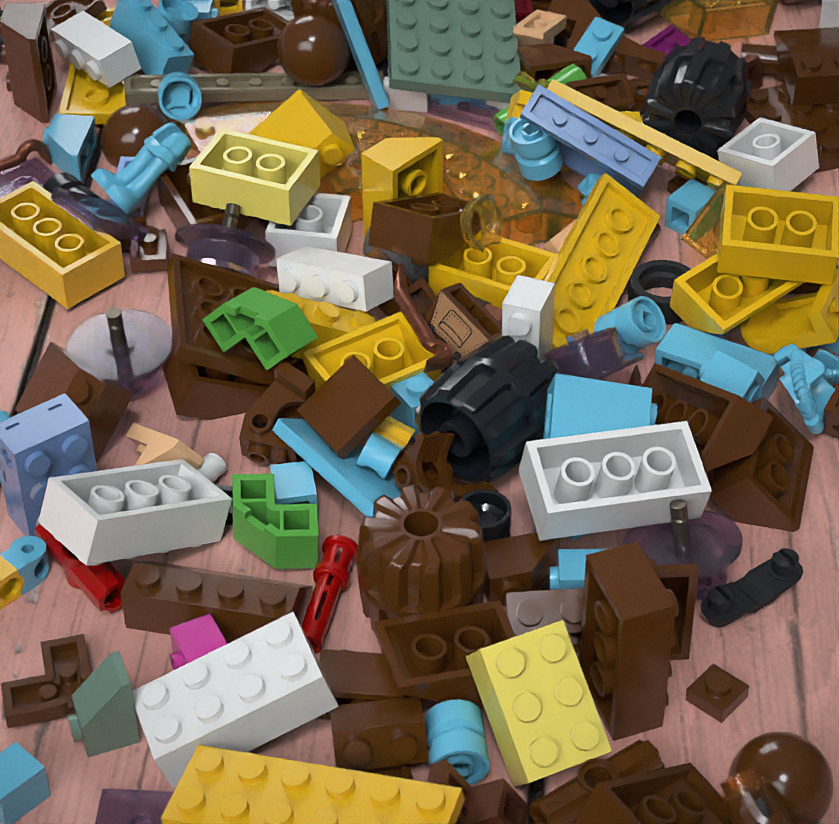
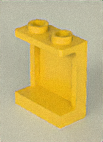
M839 268L835 270L831 285L822 284L816 293L778 299L743 321L740 326L743 340L749 344L750 348L766 354H774L782 347L789 346L792 343L800 349L835 343L839 337Z

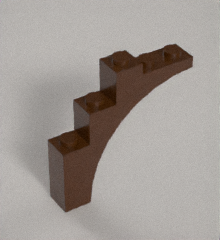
M540 0L551 1L547 12L567 16L566 28L556 36L570 38L566 47L570 50H574L595 17L603 19L590 4L589 0ZM624 36L603 69L613 73L625 72L627 75L649 81L652 80L657 68L665 59L666 53L642 46Z

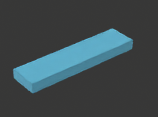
M331 0L372 106L378 110L388 107L390 104L351 1Z

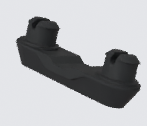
M782 548L779 552L773 553L771 559L748 571L741 579L729 582L726 585H718L714 589L709 590L708 595L701 602L702 613L712 626L724 627L747 613L756 612L765 607L801 579L803 569L799 563V555L792 549Z

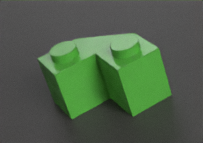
M255 287L222 304L202 319L223 353L242 341L247 340L266 371L318 338L296 303Z
M232 474L233 539L275 569L315 568L318 564L317 504L275 505L274 474Z

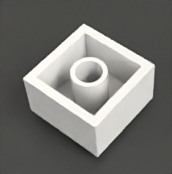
M761 117L717 150L719 162L742 173L739 186L791 191L819 168L815 132Z
M314 193L291 226L269 221L265 231L268 266L277 267V258L303 246L345 253L352 231L351 196Z

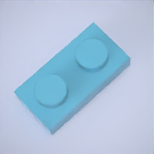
M598 17L594 18L574 48V51L588 54L592 57L591 78L598 77L624 37L623 27Z

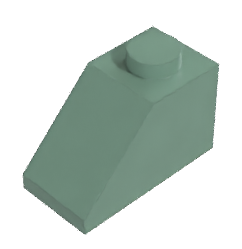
M120 651L113 652L107 656L73 693L72 702L75 714L67 716L73 741H83L88 758L140 742L131 682Z

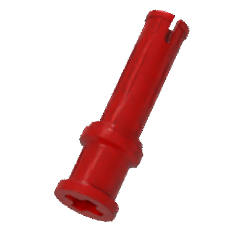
M330 535L324 540L322 545L324 553L322 561L316 565L313 571V579L316 585L301 627L314 653L321 652L339 593L348 587L351 580L349 570L351 564L357 560V543L343 535ZM341 547V548H342V551H341V554L339 555V554H337V550H338V548ZM323 605L320 617L316 620L319 608Z

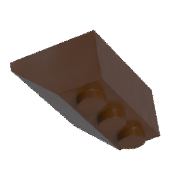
M5 3L2 16H0V36H3L4 40L1 49L3 64H8L9 70L6 75L7 91L12 92L14 105L41 123H49L57 90V80L45 3Z
M197 157L183 160L182 163L177 164L174 172L167 169L157 179L159 202L195 260L218 254L217 247L223 218L225 217L224 209L212 208L193 202L189 167ZM239 213L233 244L255 217Z
M763 396L752 402V404L774 417L767 429L765 438L759 443L754 454L715 468L710 498L719 509H722L735 522L794 532L800 529L814 446Z

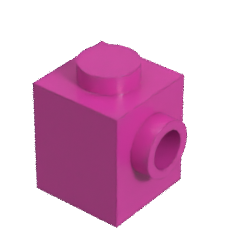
M211 614L169 628L173 651L169 657L173 671L227 644Z

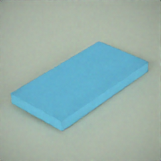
M278 418L273 428L274 433L365 516H373L374 501L384 494L392 499L401 495L402 492L395 483L393 473H390L384 480L380 478L374 469L356 465L363 450L360 444L342 459L305 419Z

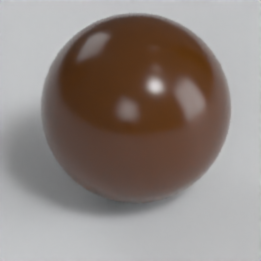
M304 13L293 18L283 28L278 39L277 54L282 69L292 80L305 86L317 87L333 82L343 73L349 62L350 47L341 25L322 13Z
M134 103L117 109L107 119L101 134V147L106 160L118 168L120 157H136L145 145L144 140L152 136L153 132L163 125L171 123V121L161 110L148 104Z
M770 732L753 738L738 751L729 769L728 792L730 798L743 796L742 791L766 781L770 789L775 791L780 797L793 824L808 821L809 824H817L828 811L832 801L834 783L828 761L812 742L794 733Z

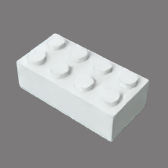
M687 421L527 441L519 466V473L539 540L671 522L670 502L676 499H683L687 502L689 520L701 518L712 492Z
M184 459L51 477L48 479L38 522L56 540L68 548L79 561L86 566H96L103 562L134 559L136 556L167 553L170 550L200 547L203 544L221 541L232 498Z
M294 612L132 691L135 709L153 759L173 789L177 787L198 745L248 752L339 707L313 648Z

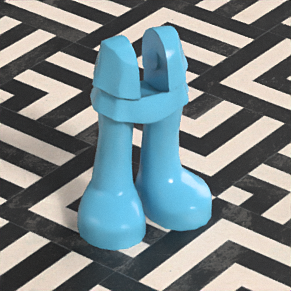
M174 123L163 125L154 131L152 136L145 139V145L136 157L120 172L112 173L104 168H98L91 174L92 178L128 216L138 209L141 201L160 175L167 169L174 172L177 164L182 163L191 149L190 139Z

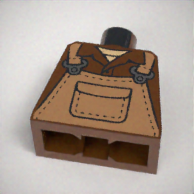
M461 282L441 289L424 319L435 338L447 343L454 351L455 357L452 364L442 369V371H446L460 358L492 338L502 336V325Z

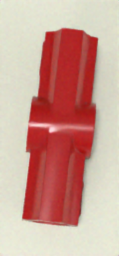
M40 523L35 527V536L41 538L46 543V550L65 570L66 580L73 588L81 589L100 611H109L112 614L123 608L120 593L126 580L110 562H103L96 566H86Z

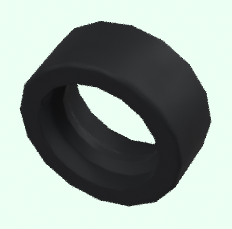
M652 260L639 265L633 270L629 279L628 302L639 296L648 297L659 306L666 324L682 322L683 320L670 307L671 296H657L645 290L656 287L673 289L674 280L691 270V268L670 260Z

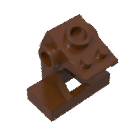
M283 360L274 370L275 381L244 415L239 436L241 454L255 463L267 464L271 462L284 464L298 462L297 453L274 433L273 428L278 418L304 419L297 409L316 391L315 380Z
M436 431L430 435H425L423 432L415 436L416 442L403 451L402 458L392 467L395 483L401 492L403 487L407 485L417 484L424 493H430L435 487L442 486L456 493V501L458 502L464 495L474 490L488 489L499 491L490 482L456 485L452 481L453 470L451 464L447 461V455L455 436L454 433L440 434L439 431Z

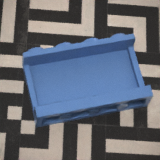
M541 85L537 86L520 114L521 119L557 140L564 166L584 178L590 172L600 175L606 172L637 198L661 159L657 154Z

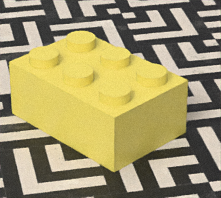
M224 128L217 132L189 167L193 202L224 210L227 203H234L241 207L240 214L289 226L292 225L320 187L319 150Z
M563 620L479 649L466 656L513 787L536 781L592 758L612 752Z

